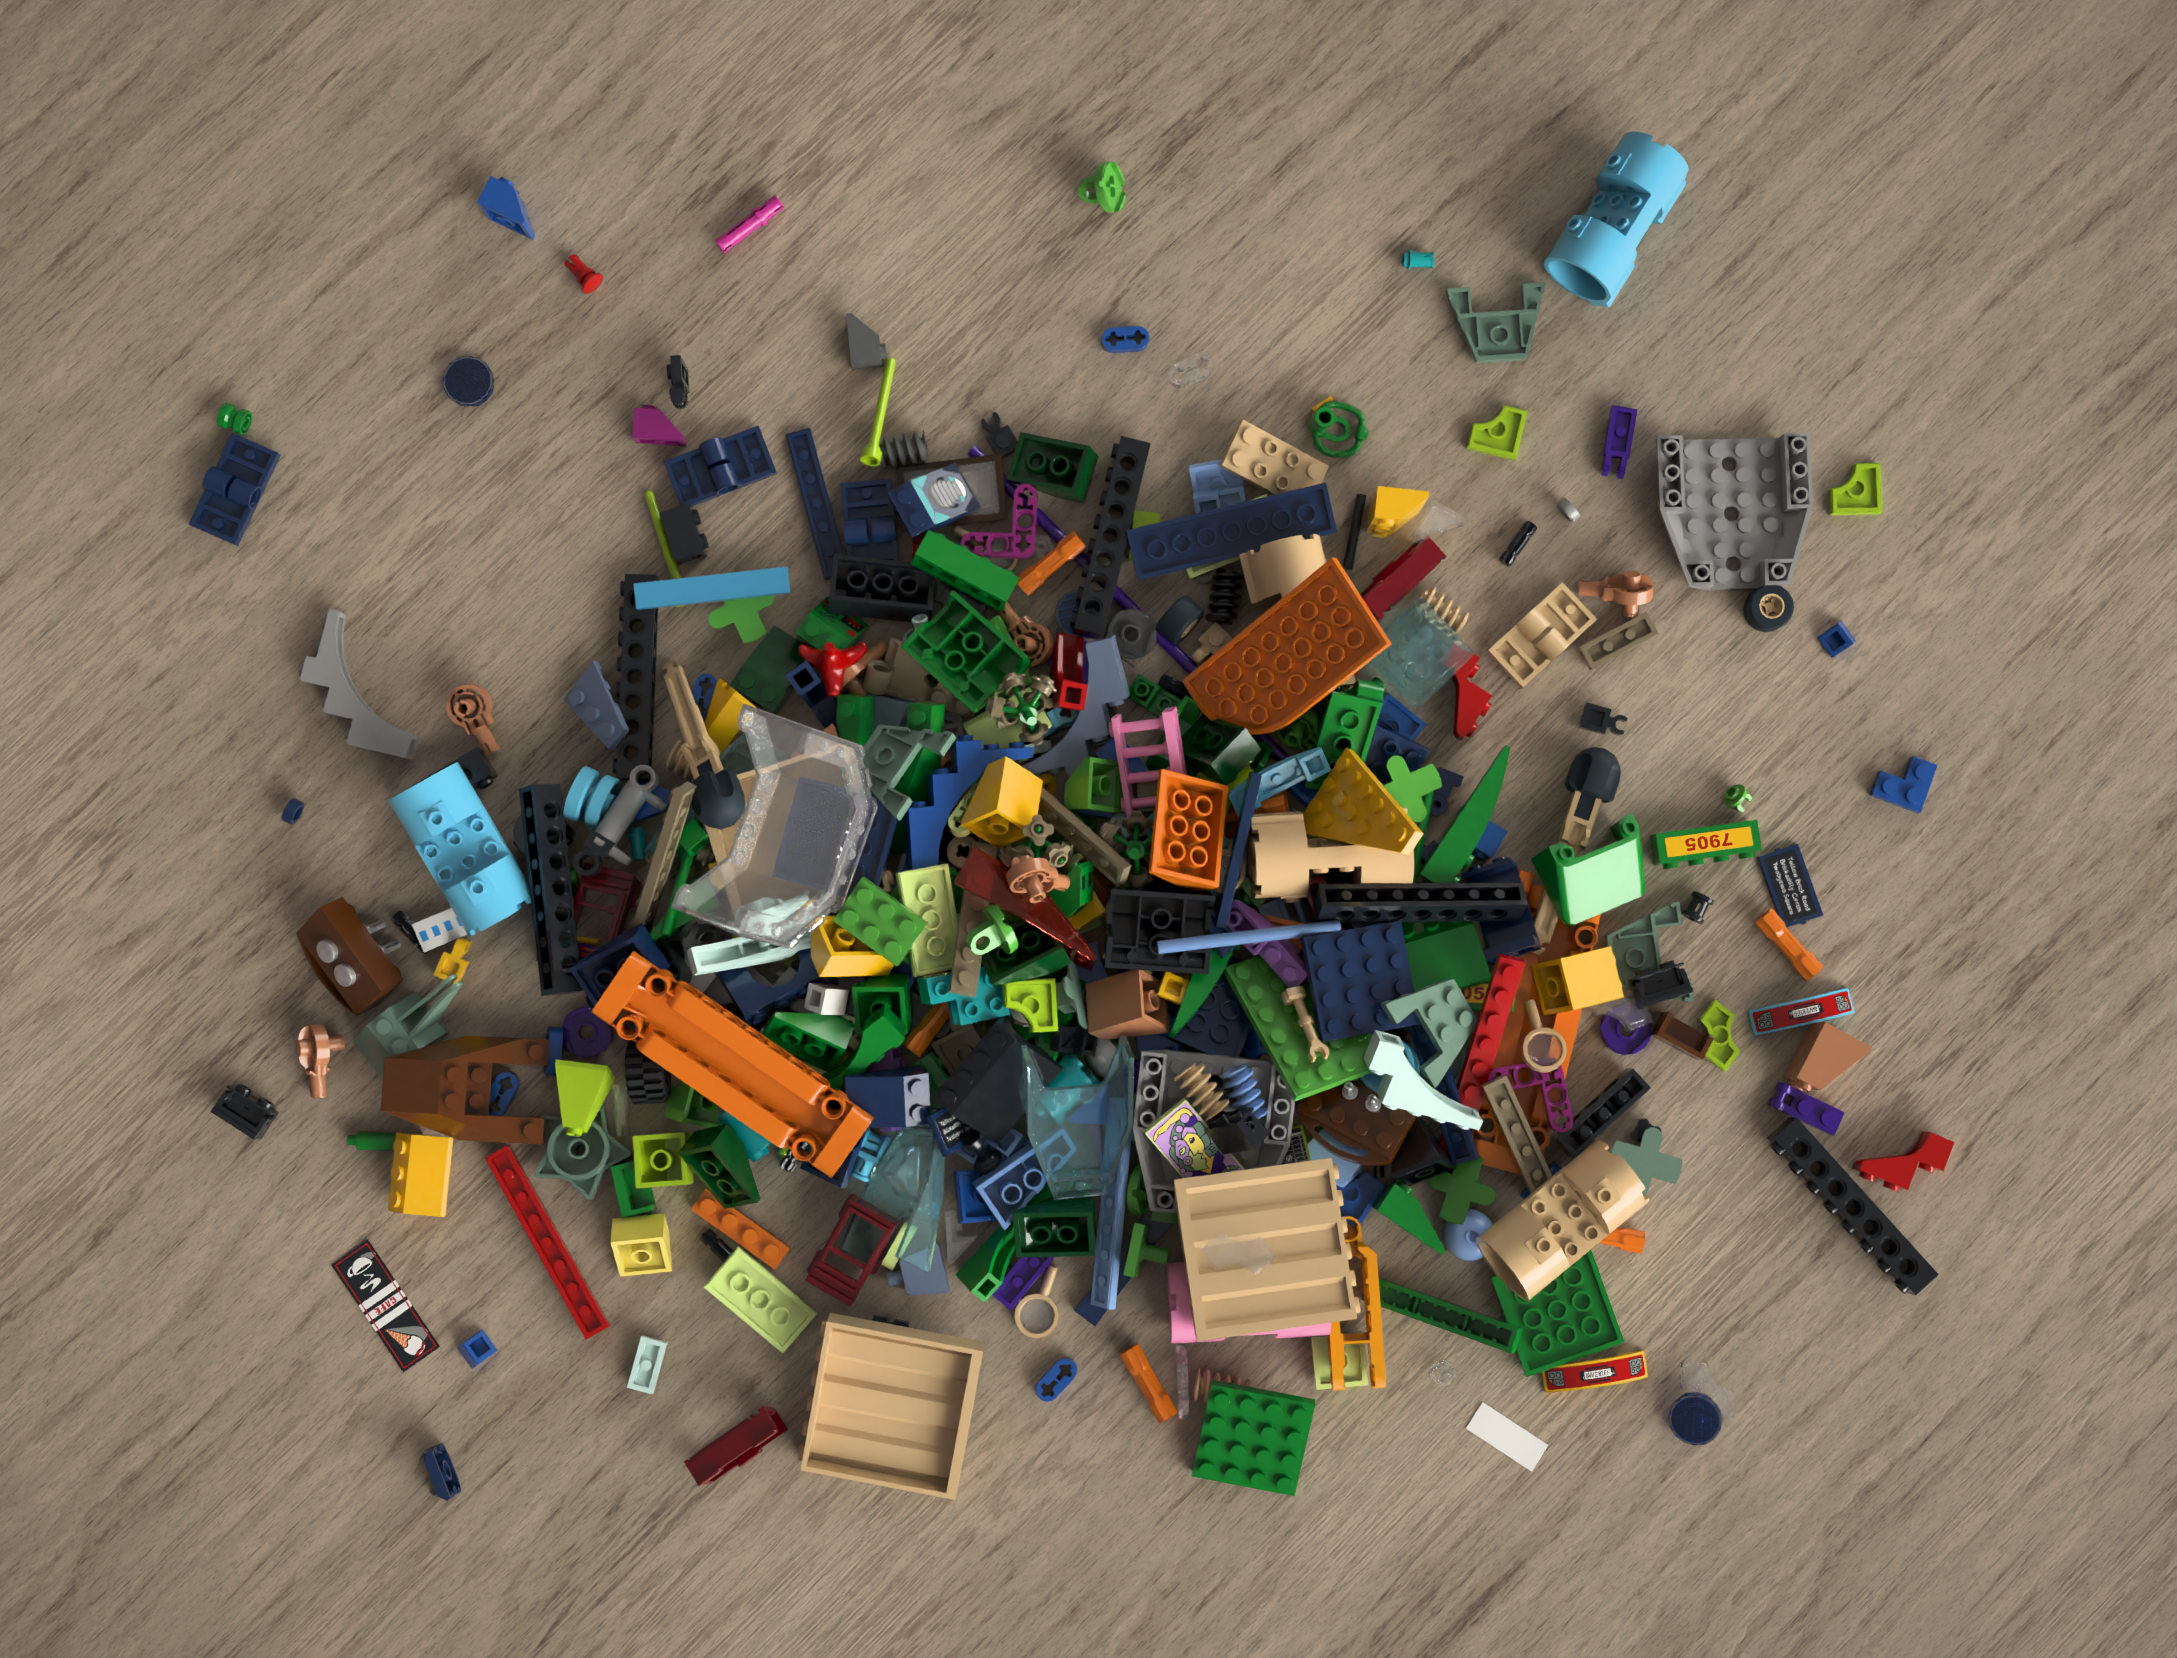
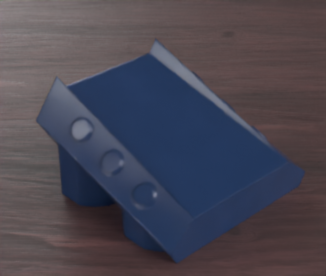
M442 1443L425 1449L419 1461H424L435 1489L433 1495L448 1501V1499L461 1492L459 1478L450 1455Z

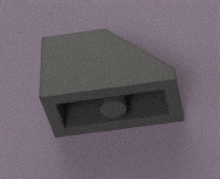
M852 313L846 314L850 360L853 370L883 367L882 359H887L885 343L881 344L879 335Z

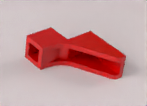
M1056 632L1049 675L1050 679L1054 681L1055 689L1057 690L1053 694L1054 702L1052 707L1072 711L1084 710L1088 685L1084 684L1082 678V636Z
M1454 641L1437 666L1447 672L1455 684L1456 697L1453 735L1461 741L1465 736L1468 738L1472 736L1478 727L1475 721L1479 715L1484 717L1492 705L1488 702L1492 695L1467 679V677L1472 679L1480 668L1476 664L1480 657Z
M1922 1131L1915 1146L1905 1154L1856 1160L1852 1169L1860 1172V1178L1874 1182L1875 1179L1884 1182L1883 1187L1895 1192H1898L1899 1189L1908 1190L1917 1166L1919 1169L1929 1173H1933L1934 1170L1944 1171L1955 1142L1932 1132Z

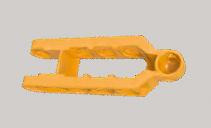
M1346 1216V1220H1351L1356 1225L1355 1228L1347 1222L1348 1232L1344 1233L1345 1244H1350L1352 1256H1356L1362 1263L1366 1332L1343 1334L1341 1333L1340 1322L1331 1323V1333L1328 1335L1332 1391L1346 1390L1343 1374L1345 1366L1344 1344L1367 1343L1371 1388H1385L1386 1374L1377 1254L1362 1242V1229L1359 1221L1354 1217Z

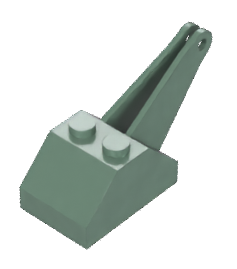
M456 974L446 978L424 998L419 993H413L387 1008L367 1024L353 1041L382 1079L385 1057L437 1044L450 1033L439 1019L458 990L463 986V983L458 981L452 985L431 1008L428 1004L453 984L458 978Z

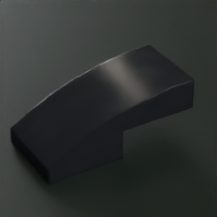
M1058 1025V1031H1052L1049 1050L1095 1056L1098 1037L1081 1027Z

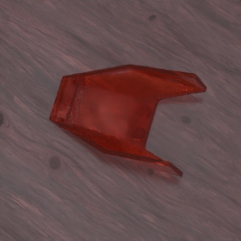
M973 846L954 884L1026 920L1059 940L1075 965L1092 971L1097 955L1048 893L1045 892L1046 897L1045 899L1042 898V901L1031 903L1028 893L1012 892L1006 879V873L1010 868Z

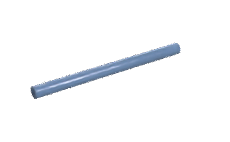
M1339 920L1160 940L1157 941L1158 954L1308 937L1341 931V925Z

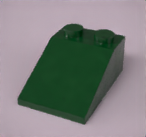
M1020 432L1006 480L1018 485L1030 484L1036 491L1084 504L1099 456L1088 445Z
M774 625L744 662L731 682L730 687L774 716H777L794 690V687L785 675L805 661L798 652L799 646L805 644Z
M1205 714L1181 737L1185 762L1211 780L1226 786L1233 782L1246 765L1253 762L1255 756L1262 750L1245 727L1218 718L1211 721Z
M1044 908L1009 925L1012 927L1019 944L1017 950L1007 954L999 945L983 954L981 959L993 986L1049 975L1072 963Z
M728 1124L694 1131L678 1154L723 1208L727 1209L757 1203L760 1200V1195L743 1142L736 1135L735 1130Z
M1094 1194L1065 1195L1013 1210L1016 1257L1095 1256L1096 1224Z

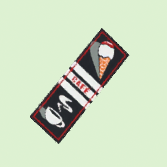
M366 1240L332 1264V1267L403 1372L440 1347L369 1240Z

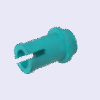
M1408 249L1407 252L1402 253V267H1406L1407 270H1410L1411 267L1433 268L1435 258L1432 256H1434V252H1412L1411 249Z
M644 827L629 829L627 838H630L632 860L646 859L645 856H649L645 840L647 832H644Z

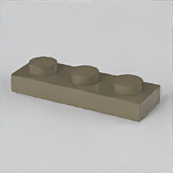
M1645 612L1578 647V650L1589 670H1592L1657 636L1659 633L1648 613Z

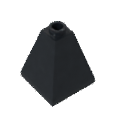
M1415 1116L1416 1120L1391 1165L1393 1179L1408 1186H1413L1457 1168L1456 1164L1453 1165L1451 1157L1421 1116Z

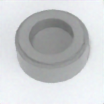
M1566 498L1557 503V508L1569 522L1574 523L1580 518L1579 512Z

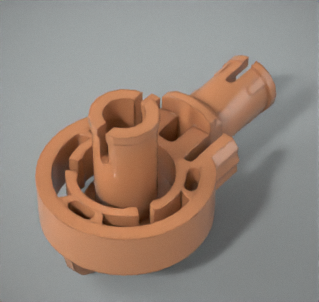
M1627 571L1616 574L1612 578L1606 577V579H1603V582L1580 580L1579 596L1602 597L1604 602L1614 601L1623 604L1622 615L1625 617H1636L1639 613L1638 605L1648 603L1653 599L1654 584L1647 575L1636 571Z
M1009 602L1006 603L1002 612L996 610V613L1002 617L1008 626V632H1010L1013 643L1020 650L1030 655L1028 656L1030 660H1034V662H1031L1032 665L1030 667H1039L1047 663L1054 650V639L1051 632L1046 627L1035 624L1028 616H1024L1021 619Z
M878 640L857 663L845 669L839 695L846 694L848 691L852 694L867 695L869 693L862 687L863 683L860 679L866 674L869 661L881 660L887 654L888 646L882 640Z
M466 683L454 688L450 692L446 701V710L450 719L455 724L463 727L466 735L471 733L476 735L484 755H487L500 748L490 730V724L495 722L491 715L493 708L492 699L488 691L482 686Z
M1030 855L1012 859L1011 868L1006 873L1010 890L1014 893H1028L1031 903L1040 902L1042 898L1045 899V892H1049L1052 889L1065 891L1070 885V878L1065 874H1058L1056 868L1050 866L1047 859L1032 858Z
M322 1023L307 1024L300 1029L296 1040V1052L299 1062L304 1066V1072L310 1075L311 1098L327 1096L326 1074L331 1070V1067L328 1066L330 1051H342L345 1047L343 1035L328 1036L326 1028Z

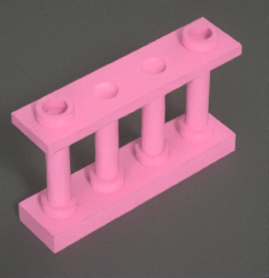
M1177 706L1167 707L1158 719L1123 723L1121 713L1111 718L1112 722H1109V733L1115 740L1124 796L1121 797V808L1123 813L1126 812L1127 818L1131 816L1133 811H1137V808L1154 807L1156 804V796L1134 798L1132 783L1158 781L1159 770L1131 773L1128 758L1165 754V756H1169L1170 766L1165 770L1187 775ZM1154 729L1165 731L1166 741L1163 744L1126 747L1124 733Z

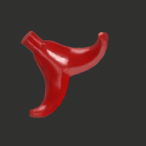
M831 642L824 645V650L814 649L806 645H800L798 648L800 656L821 671L827 696L839 695L845 669L857 663L867 651L865 642H860L853 647L837 649Z

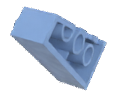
M1056 1124L1001 1162L995 1170L982 1175L972 1184L1005 1231L1013 1220V1210L1026 1207V1204L1036 1193L1040 1192L1044 1184L1053 1174L1055 1175L1077 1148L1063 1127Z

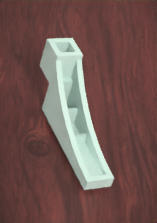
M829 911L805 915L787 924L771 928L776 942L762 948L756 933L726 941L691 947L687 950L693 975L787 960L799 950L811 948L813 916H830Z
M1374 1030L1364 1055V1060L1371 1072L1383 1075L1377 1094L1385 1107L1392 1110L1397 1108L1404 1109L1414 1116H1429L1440 1123H1445L1446 1121L1455 1123L1456 1126L1465 1130L1470 1128L1480 1129L1483 1120L1477 1109L1462 1105L1444 1096L1431 1087L1415 1071L1403 1053L1405 1047L1399 1036Z

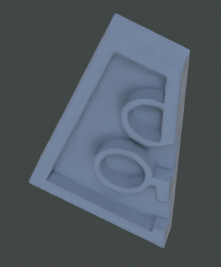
M592 661L563 700L608 749L615 750L629 732V729L618 704H615L612 699L608 681H605L601 674L602 668L600 663Z

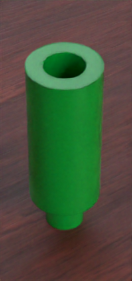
M358 1131L356 1135L347 1136V1145H355L357 1150L394 1151L393 1145L396 1132Z

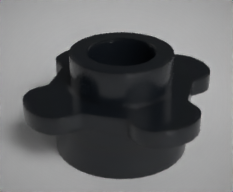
M1640 1119L1635 1130L1631 1132V1139L1641 1143L1643 1132L1647 1128L1654 1126L1649 1124L1647 1119Z

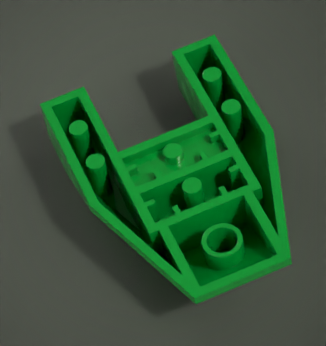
M860 694L838 695L836 723L840 742L845 741L847 746L852 745L857 757L873 732L875 696ZM922 701L908 703L907 727L910 730L922 731L923 729H931L934 732L943 733L945 704ZM922 747L894 787V790L910 797L913 802L926 801V806H928L927 774H934V769L941 768V755ZM865 784L860 786L862 792L874 795ZM904 816L897 822L889 853L906 854Z

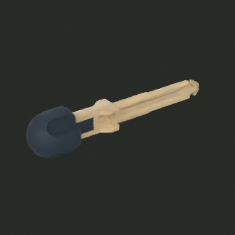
M671 659L664 664L662 671L666 673L663 675L684 740L681 749L694 777L692 784L696 786L691 805L702 824L722 830L735 825L744 813L745 795L736 774L723 769L719 758L718 746L708 735L684 669L679 663Z
M1591 747L1578 753L1571 763L1565 781L1567 790L1573 792L1556 842L1570 846L1574 850L1575 858L1580 857L1583 850L1587 847L1601 802L1608 803L1614 800L1620 782L1621 769L1619 761L1614 754L1604 748ZM1545 889L1534 919L1540 945L1542 943L1550 944L1559 917ZM1542 948L1541 950L1532 953L1540 955L1546 949Z

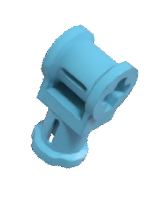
M1054 708L1049 711L1047 717L1052 726L1044 734L1043 741L1045 737L1055 731L1059 732L1066 727H1072L1079 715V711L1068 710L1069 712L1071 711L1072 716L1070 718L1064 716L1063 710L1065 709Z
M867 1128L851 1176L861 1181L869 1182L868 1176L874 1163L877 1164L882 1157L890 1136H881ZM864 1161H866L862 1171H860Z

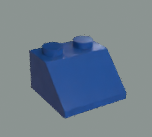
M490 176L477 201L479 207L489 220L534 240L535 234L525 204L520 198L519 192L513 187L514 184L506 178L500 177L498 180Z

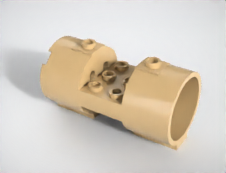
M1317 534L1310 535V539L1306 540L1302 535L1275 540L1260 545L1259 552L1254 553V550H1249L1246 553L1239 554L1252 608L1275 605L1326 563L1320 536ZM1354 674L1339 685L1340 687L1342 686L1343 691L1353 688L1356 681Z
M1400 805L1408 815V808ZM1300 811L1253 814L1250 825L1252 835H1248L1247 862L1249 877L1255 885L1251 886L1253 899L1280 897L1285 902H1300V898L1307 897L1309 869L1313 870V873L1329 872L1328 868H1339L1341 872L1351 871L1353 884L1413 883L1414 849L1410 855H1404L1324 838L1307 839L1303 813Z
M1596 1140L1476 1238V1244L1485 1262L1495 1275L1522 1300L1529 1301L1649 1202V1197L1642 1194L1645 1187L1636 1173L1619 1154L1609 1153L1607 1151L1609 1146L1606 1143Z

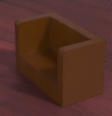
M1662 1012L1651 1032V1036L1695 1060H1703L1714 1036L1704 1034L1672 1017L1673 1014L1669 1012Z

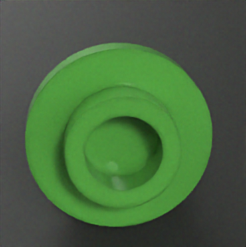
M1741 784L1729 787L1725 791L1723 798L1726 806L1740 812L1745 810L1741 807V802L1743 800L1751 802L1752 800L1751 795L1747 793V789Z

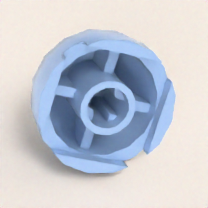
M1475 1209L1468 1210L1463 1225L1447 1221L1443 1227V1241L1447 1250L1455 1257L1464 1261H1476L1483 1258L1476 1244V1238L1493 1224L1484 1213Z

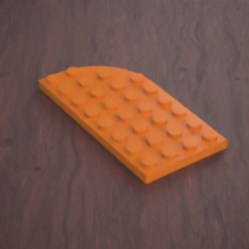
M1331 558L1195 669L1182 682L1199 709L1211 721L1218 718L1245 727L1251 735L1266 734L1280 730L1295 721L1392 643L1338 559Z

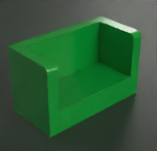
M634 1161L611 1166L622 1218L657 1209L652 1187L636 1189Z

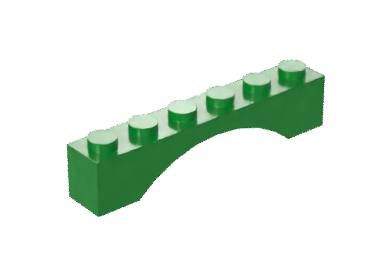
M885 1004L866 1019L863 1035L853 1053L841 1065L822 1074V1076L829 1081L831 1088L842 1091L844 1089L843 1076L864 1073L868 1065L872 1062L874 1064L878 1063L890 1048L895 1049L899 1047L905 1040L907 1026Z
M1065 1162L1055 1175L1053 1174L1044 1184L1040 1192L1036 1193L1026 1205H1034L1065 1195H1082L1091 1186ZM1013 1220L1005 1231L999 1226L955 1274L969 1291L983 1302H986L1002 1285L1005 1271L1016 1250Z

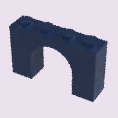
M811 948L802 949L795 953L800 962L798 972L793 979L781 986L769 987L756 982L746 967L716 972L744 1022L748 1025L759 1024L769 1014L788 1008L791 1002L799 998L805 999L809 983L832 984L837 977H819L811 958Z

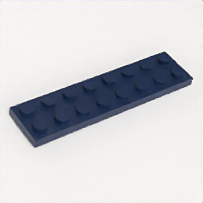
M1325 482L1126 530L1137 580H1143L1238 557L1239 554L1246 553L1249 550H1254V553L1259 552L1260 545L1287 537L1302 535L1306 540L1310 539L1312 534H1317L1320 537L1337 533V528Z

